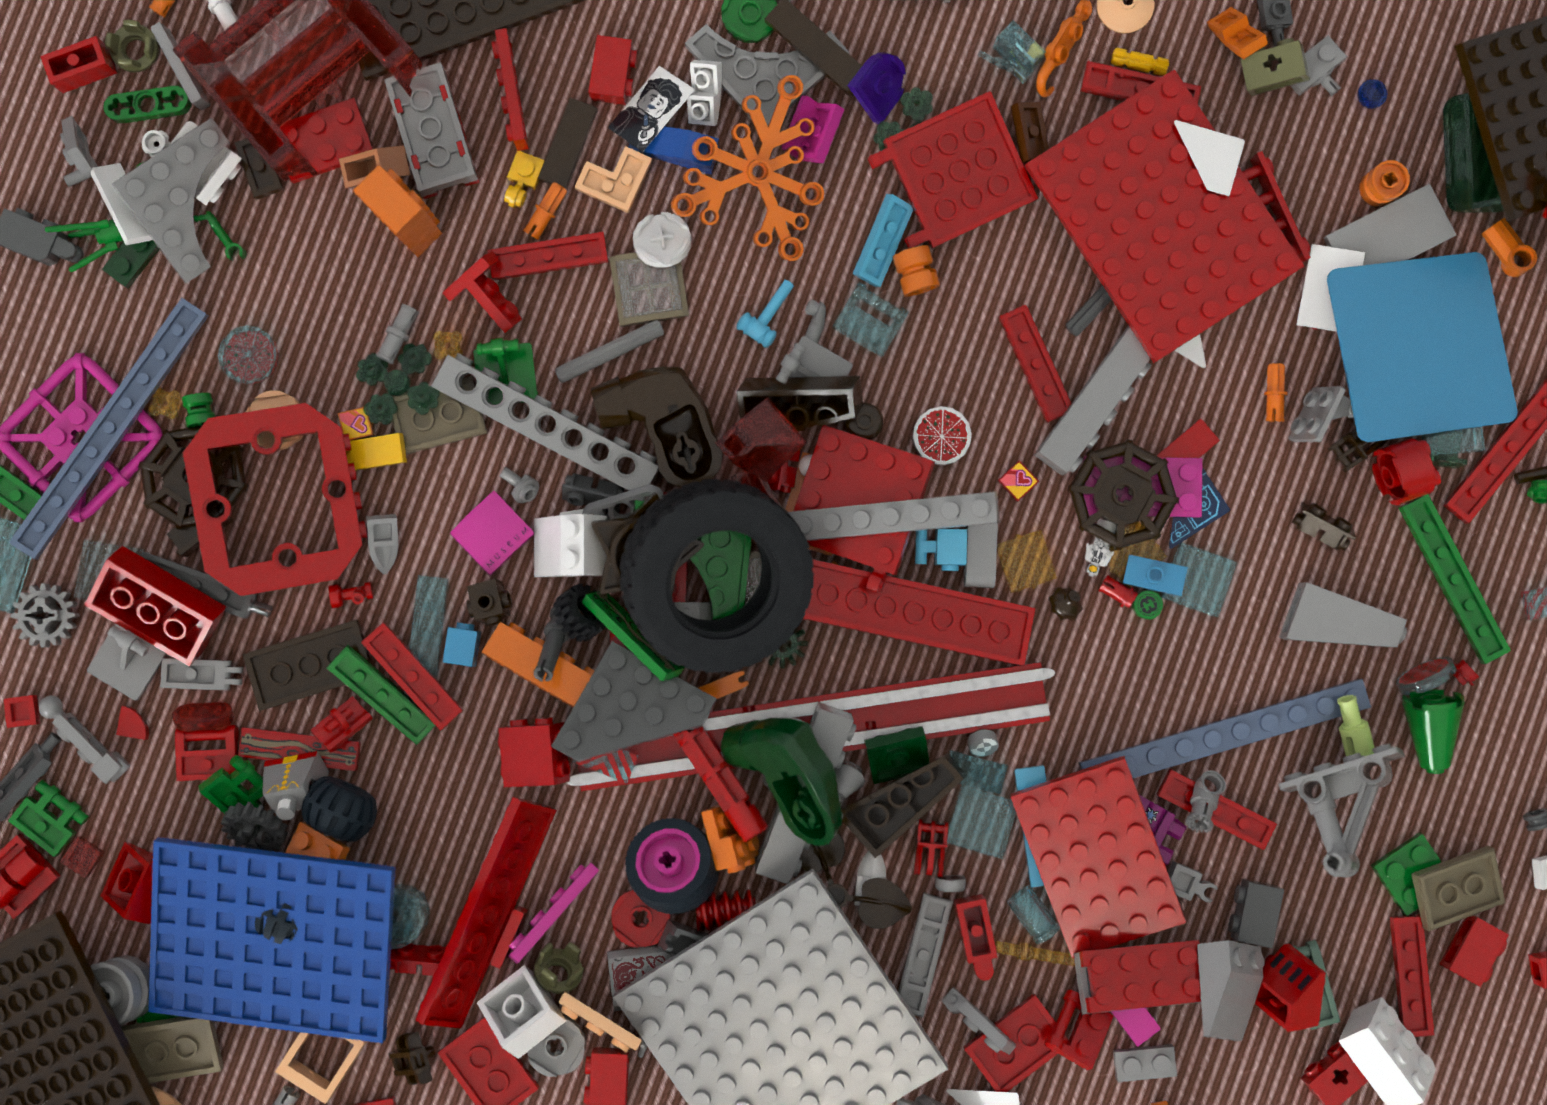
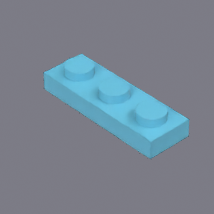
M886 194L852 273L853 275L874 287H881L892 262V257L897 250L914 210L912 205L893 194Z

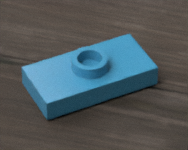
M1129 554L1122 584L1181 597L1188 567Z

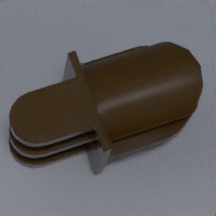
M1355 428L1347 435L1340 437L1339 440L1327 449L1335 453L1337 456L1335 460L1337 462L1340 461L1344 466L1343 471L1347 472L1364 459H1367L1368 455L1389 440L1376 441L1364 449L1363 446L1369 442H1364L1360 438L1357 439ZM1343 442L1348 447L1346 451L1340 446ZM1352 453L1356 459L1351 461L1347 455Z

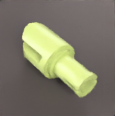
M1345 695L1338 698L1337 702L1343 719L1339 732L1346 757L1357 753L1364 756L1374 754L1372 749L1375 747L1369 723L1361 719L1357 697Z

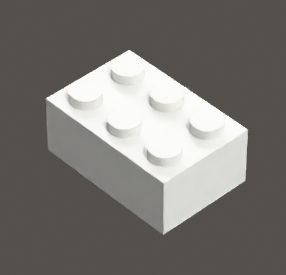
M1383 997L1353 1009L1339 1039L1340 1044L1386 1105H1418L1423 1103L1436 1068L1432 1059L1427 1054H1424L1418 1046L1412 1032L1404 1027L1398 1019L1394 1008L1389 1006Z

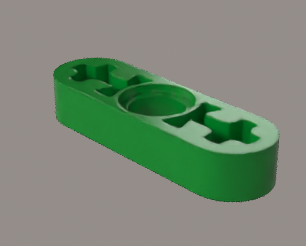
M168 86L110 95L105 100L103 109L111 120L123 124L184 115L191 109L192 103L183 88ZM178 94L183 100L179 101L178 107L170 102L163 103L160 96L167 102L175 100V95ZM147 97L154 98V109L150 112H143L141 110L143 99ZM120 102L124 107L133 106L136 113L134 114V111L130 108L121 109L120 115H118L113 109H116L117 103Z

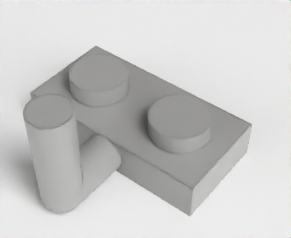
M73 116L61 120L63 133L60 134L65 148L62 149L65 159L70 166L75 164L78 169L63 176L68 187L91 178L92 168L98 167L89 153L87 137Z

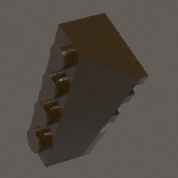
M860 376L789 377L786 384L776 380V377L745 378L736 391L744 446L765 438L766 440L773 439L793 431L796 433L804 431L808 427L823 426L854 418L863 405Z

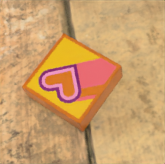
M367 406L338 413L342 434L349 433L350 441L375 436Z

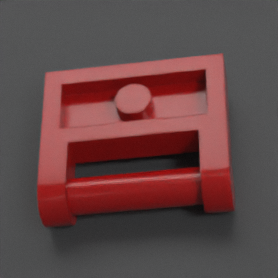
M227 725L226 728L188 730L187 727H177L175 730L176 781L206 780L220 768H223L229 774L233 773L235 768L229 762L232 757L238 755V726ZM226 741V749L188 750V742Z
M1066 990L1063 997L1065 1003L1052 1034L1047 1036L1044 1044L1049 1049L1088 1071L1094 1067L1114 1015L1109 1012L1082 1014L1079 993L1073 990ZM1077 1008L1080 1010L1070 1038L1067 1044H1065L1062 1039L1074 1010Z

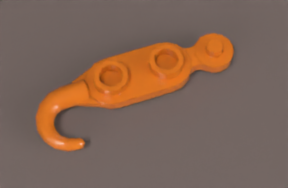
M1081 0L1075 8V15L1062 21L1056 37L1045 49L1046 60L1040 68L1036 80L1037 92L1041 97H1049L1054 92L1055 88L1053 86L1046 90L1047 79L1056 67L1067 61L1069 51L1083 34L1082 23L1092 14V5L1089 0Z

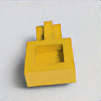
M522 151L516 152L507 178L517 184L515 186L509 185L504 197V202H507L509 207L521 208L527 196V191L523 190L524 186L536 190L539 182L538 177L545 160Z

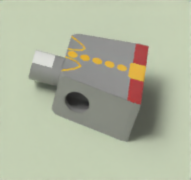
M318 751L264 762L263 795L278 818L282 820L293 819L295 811L302 809V802L308 793L310 785L319 778L328 776L329 770Z

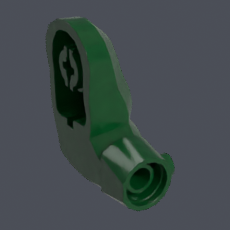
M768 718L738 723L728 727L721 740V751L726 762L735 768L760 771L765 775L767 784L777 800L784 821L794 835L808 844L816 846L829 844L842 824V811L834 766L820 748L812 725L797 718Z

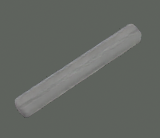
M658 320L652 321L555 369L556 375L561 383L567 382L662 336L664 330Z

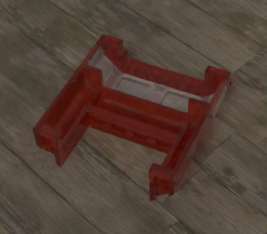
M261 0L226 31L219 34L209 45L194 31L172 49L270 167L284 181L291 180L289 177L291 175L296 176L309 172L312 176L319 175V173L280 127L362 57L370 52L409 97H411L413 92L410 84L413 76L416 74V68L421 70L423 65L413 49L368 0Z

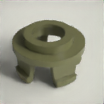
M123 20V27L119 28L114 34H106V49L110 50V55L116 65L125 71L142 72L150 68L158 57L159 44L154 34L147 27L140 25L138 21ZM133 40H140L145 43V54L138 60H132L126 54L127 45Z
M550 942L541 949L534 965V976L538 984L551 993L564 994V992L573 991L580 984L584 968L579 960L581 949L572 942H569L564 949H553V944ZM555 965L563 967L568 974L567 980L557 981V975L548 968Z

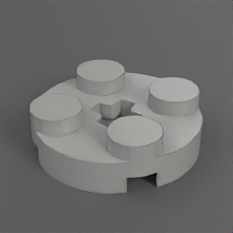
M564 1016L565 1023L527 1052L531 1066L545 1076L557 1077V1075L573 1072L584 1057L586 1050L585 1033L577 1022L567 1016ZM558 1038L562 1041L561 1045L564 1047V1050H557L555 1053H552L550 1051L551 1045L548 1041L550 1039L555 1041Z

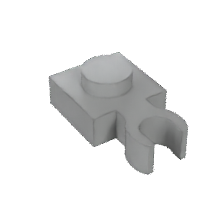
M1173 861L1168 873L1176 895L1191 901L1195 893L1203 901L1212 902V899L1205 896L1204 892L1209 887L1215 890L1218 887L1210 881H1200L1203 874L1199 871Z

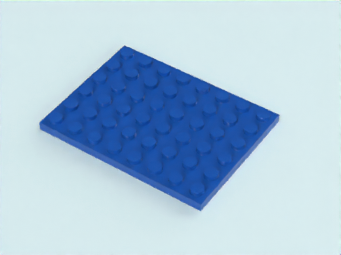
M158 837L153 841L148 1012L383 1043L387 1032L396 867ZM286 903L292 907L291 909H282L288 912L285 921L291 922L294 919L297 925V932L294 939L290 942V938H285L281 944L274 943L275 937L271 936L270 940H268L263 934H259L255 930V917L260 918L264 911L274 909L272 915L277 916L283 904ZM263 915V918H264V926H265L267 917H266L265 915Z

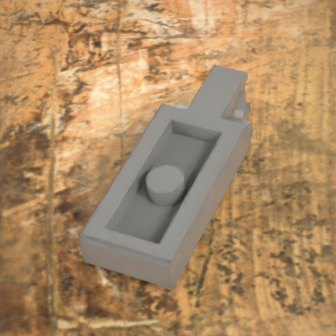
M952 988L942 999V1002L951 1013H962L965 1016L962 1021L975 1033L980 1030L987 1037L984 1042L996 1053L1002 1050L1010 1055L1016 1048V1044L957 989Z

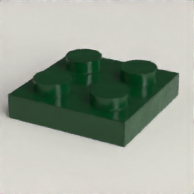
M923 726L907 728L903 731L878 735L864 740L873 784L899 779L930 762Z

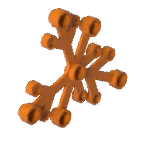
M788 75L781 78L778 82L777 90L780 96L769 125H767L761 111V100L759 97L749 95L742 100V109L750 114L761 141L758 155L750 138L751 130L745 123L734 125L731 135L735 141L739 142L746 160L719 149L716 141L711 137L703 136L697 138L692 145V153L696 159L700 161L713 159L742 172L720 182L702 174L697 168L687 169L683 174L684 182L688 186L698 185L705 189L692 195L689 193L675 195L671 201V209L679 217H688L695 212L697 205L709 200L707 207L700 212V220L705 225H714L719 220L718 211L726 192L746 183L757 186L767 213L760 230H757L753 235L754 243L758 247L769 246L772 242V232L775 228L780 240L778 246L780 257L786 261H795L802 256L804 247L799 239L791 237L786 222L794 230H805L809 225V218L804 213H795L780 207L770 184L799 195L801 202L807 206L820 204L824 199L825 193L823 187L817 182L802 184L774 172L786 165L800 163L804 158V152L800 147H789L785 153L769 160L773 148L799 136H809L814 131L813 121L803 118L798 120L794 126L780 132L791 100L798 98L803 92L801 79L795 75ZM787 82L793 86V91L790 94L784 89ZM749 99H753L756 103L754 110H750L747 107ZM802 122H806L809 126L807 133H803L800 129ZM738 127H743L745 130L743 138H739L736 134ZM701 143L706 144L708 147V152L705 155L699 152V145ZM793 149L798 152V159L796 161L790 158V152ZM755 166L761 168L762 173L760 177L753 175V168ZM691 171L695 172L698 176L695 183L690 182L688 179ZM809 188L814 191V197L811 200L806 197V191ZM681 199L687 203V208L684 211L678 208V202ZM709 210L714 214V219L711 222L705 219V213ZM798 216H801L804 220L801 227H798L795 223ZM762 232L767 235V241L764 244H761L758 240ZM789 243L793 246V252L790 255L785 252V246Z

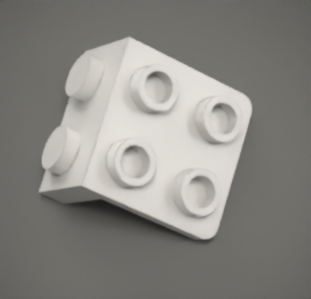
M192 121L186 122L170 144L198 127V125ZM227 147L220 150L203 172L196 189L195 198L205 205L209 201L215 203L224 191L221 185L227 177L232 180L242 166L238 163L242 158Z

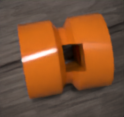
M1386 160L1379 163L1362 177L1359 184V192L1367 204L1374 207H1382L1391 203L1407 190L1410 183V175L1402 163L1395 160Z
M928 245L913 247L901 251L892 257L897 273L903 276L899 282L904 297L919 295L940 286L936 269L930 267L933 263V258Z

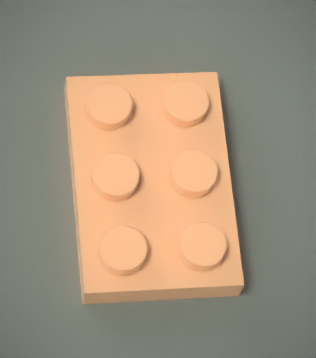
M566 992L558 1001V1003L563 1005L560 1010L562 1013L575 1021L578 1016L588 1021L585 1026L599 1036H602L604 1032L608 1033L613 1037L611 1043L626 1053L629 1048L636 1051L642 1042L635 1035Z

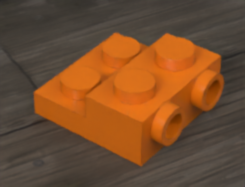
M719 804L701 812L716 871L727 869L728 873H735L746 869L745 866L756 863L755 856L759 855V840L757 836L744 843Z

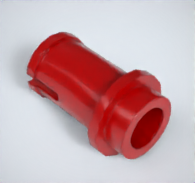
M1109 575L1105 577L1098 589L1099 592L1121 603L1120 607L1122 608L1123 606L1130 608L1138 595L1134 591V587L1128 588Z

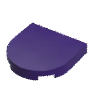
M886 52L876 53L863 64L847 85L874 123L881 125L900 100L904 92L902 84L903 75H906L905 66L901 59L895 55Z

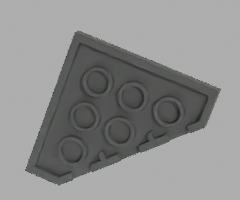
M612 641L551 747L581 762L595 756L630 748L647 741L651 742L675 733L696 729L704 725L717 702V698L678 677L661 681L631 651Z

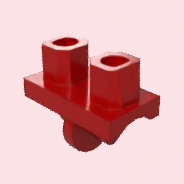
M352 696L337 709H331L329 711L330 714L311 729V733L332 753L365 727L373 718Z

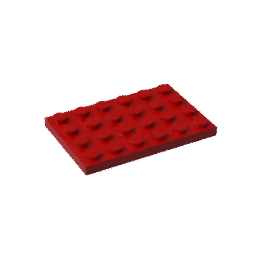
M1125 756L1010 794L1072 959H1074L1075 953L1081 951L1106 949L1186 923L1184 913Z

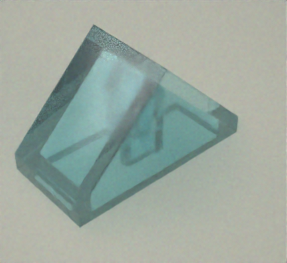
M950 750L949 755L967 774L965 779L959 784L1001 794L1008 765Z

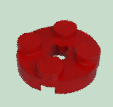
M631 889L624 892L615 902L612 909L611 922L615 935L624 944L633 948L650 947L660 941L671 914L652 909ZM635 911H646L648 913L646 918L649 922L647 924L643 922L639 925L635 924L636 917L633 913Z

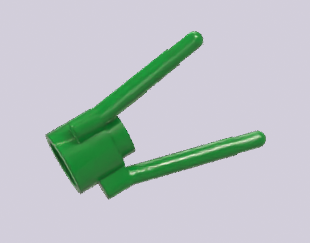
M113 219L45 227V232L48 233L79 230L68 233L69 238L95 234L99 245L105 243L103 248L69 267V272L82 268L110 251L118 250L117 243L123 242Z

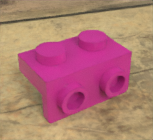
M802 95L789 128L794 126L798 120L808 118L814 123V131L809 136H799L782 144V150L786 151L789 147L798 146L804 152L802 161L824 163L844 109L838 104L817 103L810 97ZM802 122L800 129L803 133H807L809 126L806 122ZM793 149L790 155L798 159V152Z

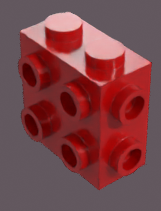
M553 717L535 719V724H528L527 719L510 720V726L498 728V746L501 753L500 772L503 778V787L552 786L570 781L571 765L568 761V756L551 747L565 722H553Z

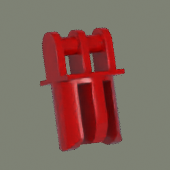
M922 819L918 820L915 840L914 875H920L923 847L927 848L925 874L932 875L935 848L939 849L937 877L943 878L948 822H944L943 825L935 824V821L932 820L931 823H922ZM922 832H930L929 840H921ZM935 833H943L942 842L934 841Z

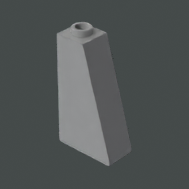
M1303 582L1297 586L1279 638L1294 641L1397 648L1398 644H1401L1406 637L1407 628L1405 625L1407 619L1311 583Z

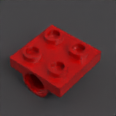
M17 834L0 850V909H5L13 919L19 918L62 877L22 834Z

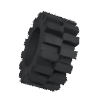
M583 584L572 586L557 597L556 602L553 604V607L556 608L553 614L559 617L556 620L557 625L562 624L564 626L561 629L562 632L566 633L568 631V637L571 639L576 637L578 642L583 640L586 642L592 639L606 627L583 605L582 601L586 594L597 592L595 589L590 591L591 586L585 585L583 587Z

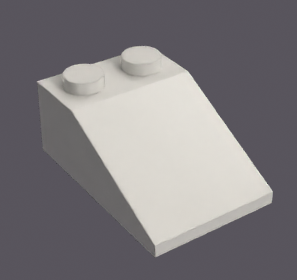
M573 514L535 518L534 577L602 576L607 555L591 526V522L607 520V516Z

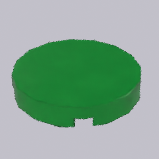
M724 0L721 7L722 23L726 31L734 39L744 43L760 42L768 38L774 31L764 22V19L775 8L777 1Z

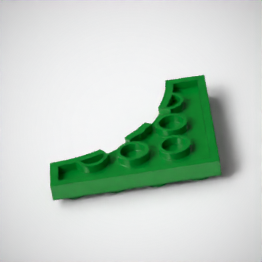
M643 500L634 501V511L644 502ZM716 531L698 538L704 543V546L690 558L705 583L711 606V620L729 616L745 605L752 539L745 534L735 531Z

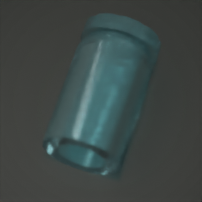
M1031 885L1022 888L1007 900V904L1030 936L1033 937L1036 944L1049 940L1060 929L1059 924L1054 920V917Z

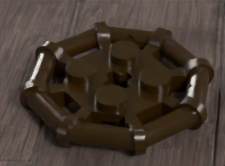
M203 424L201 426L172 431L166 429L162 432L161 439L156 443L144 461L139 462L138 468L141 469L145 497L144 506L146 509H152L174 524L177 530L183 531L185 528L196 526L194 514L188 515L189 507H192V501L183 458V452L186 448L179 447L177 442L193 439ZM241 445L221 448L223 451L217 456L210 452L217 493H219L223 486L230 488L225 497L231 502L232 507L242 493L248 490L249 486L245 480L241 454L243 448ZM170 447L172 452L165 460V462L162 464V466L157 464V462L160 460V458L163 456L166 450ZM228 460L231 462L233 480L225 478L222 463ZM154 473H160L161 477H163V489L156 491ZM170 496L180 503L178 511H174L162 501ZM211 502L208 507L209 514L214 518L222 516L225 511L223 503L220 502L217 507L214 502Z
M1126 439L1123 443L1092 451L1090 449L1086 453L1087 457L1075 479L1067 489V492L1071 494L1080 531H1086L1114 547V550H1121L1126 546L1160 538V532L1176 504H1179V497L1176 496L1167 466L1169 462L1166 458L1161 459L1134 444L1133 440ZM1123 455V464L1107 468L1103 461ZM1132 457L1146 463L1151 468L1145 472L1132 465ZM1094 467L1101 472L1094 487L1084 486ZM1155 474L1158 475L1163 494H1156L1155 490H1153L1151 477ZM1124 487H1127L1131 499L1130 501L1124 500L1120 502L1116 491L1117 489L1122 490ZM1083 495H1092L1093 504L1097 512L1089 516ZM1154 502L1162 503L1152 522L1147 517ZM1103 517L1117 525L1115 534L1095 522ZM1140 521L1145 528L1125 534V525Z

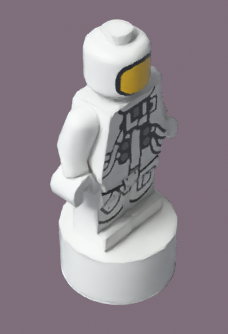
M1102 519L1097 521L1096 524L1115 534L1117 525ZM1095 537L1093 545L1086 544L1085 560L1091 563L1088 565L1086 572L1092 577L1098 575L1100 569L1098 566H1107L1114 555V551L1110 552L1109 550L1110 544Z

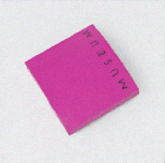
M493 491L450 532V535L491 576L521 546L534 536V531Z

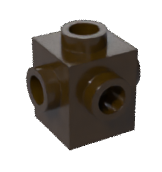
M491 579L467 586L470 598L467 601V609L471 618L474 617L475 621L485 623V626H492L503 622V617L511 616L509 608L512 607V599L509 591L504 589L503 581Z

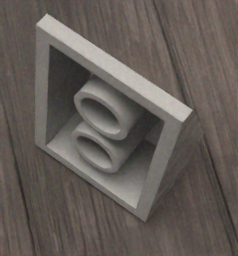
M1230 940L1197 944L1203 1035L1210 1038L1242 1041L1263 980L1264 957L1261 953V947Z

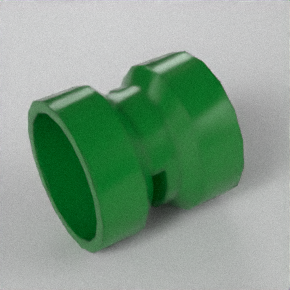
M195 393L182 397L183 407L187 409V416L185 417L186 427L201 426L208 418L216 417L215 413L211 410L213 403L212 393Z

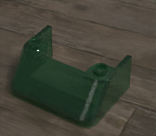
M1469 93L1453 96L1445 103L1443 108L1447 204L1451 210L1461 213L1504 212Z

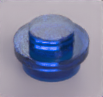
M1369 79L1362 83L1357 92L1360 104L1368 109H1376L1383 105L1388 95L1385 84L1376 79Z

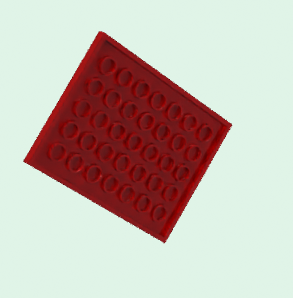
M1175 69L1025 165L1030 176L1153 363L1159 361L1304 267L1300 258L1239 166L1229 196L1206 189L1174 121L1178 120L1209 130H1215Z

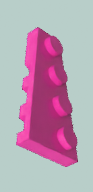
M591 862L586 868L581 864L569 877L573 880L572 884L566 890L560 887L549 900L553 903L546 913L540 910L529 923L533 928L528 934L524 936L520 933L510 944L509 947L513 951L508 957L513 962L518 964L598 873L599 869Z

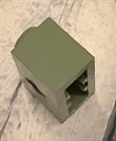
M1293 38L1284 39L1277 42L1276 47L1269 49L1263 47L1245 59L1240 57L1247 92L1251 96L1310 80L1304 48L1300 40L1294 41ZM1274 60L1279 62L1276 71L1270 69Z

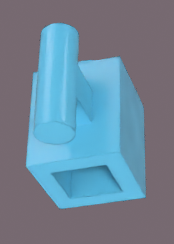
M936 529L935 541H927L928 530L916 531L915 564L926 565L927 553H935L934 565H941V571H959V566L967 565V529Z

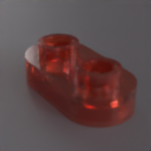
M226 702L190 703L176 708L172 713L175 728L180 731H219L225 729L234 721V714L231 705Z

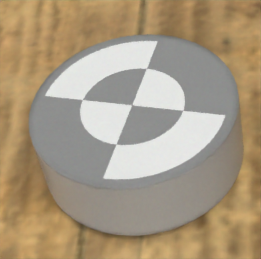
M991 730L976 731L968 738L969 750L975 756L991 755L999 747L997 735Z

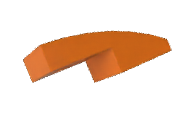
M1232 7L1207 21L1208 27L1217 38L1242 59L1268 45L1266 35L1249 25L1247 15Z

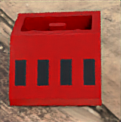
M1289 943L1284 944L1263 967V980L1255 1004L1287 1032L1319 1026L1326 972Z

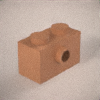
M404 145L376 148L339 159L345 188L357 187L378 165L386 172L391 168L400 178L410 175Z

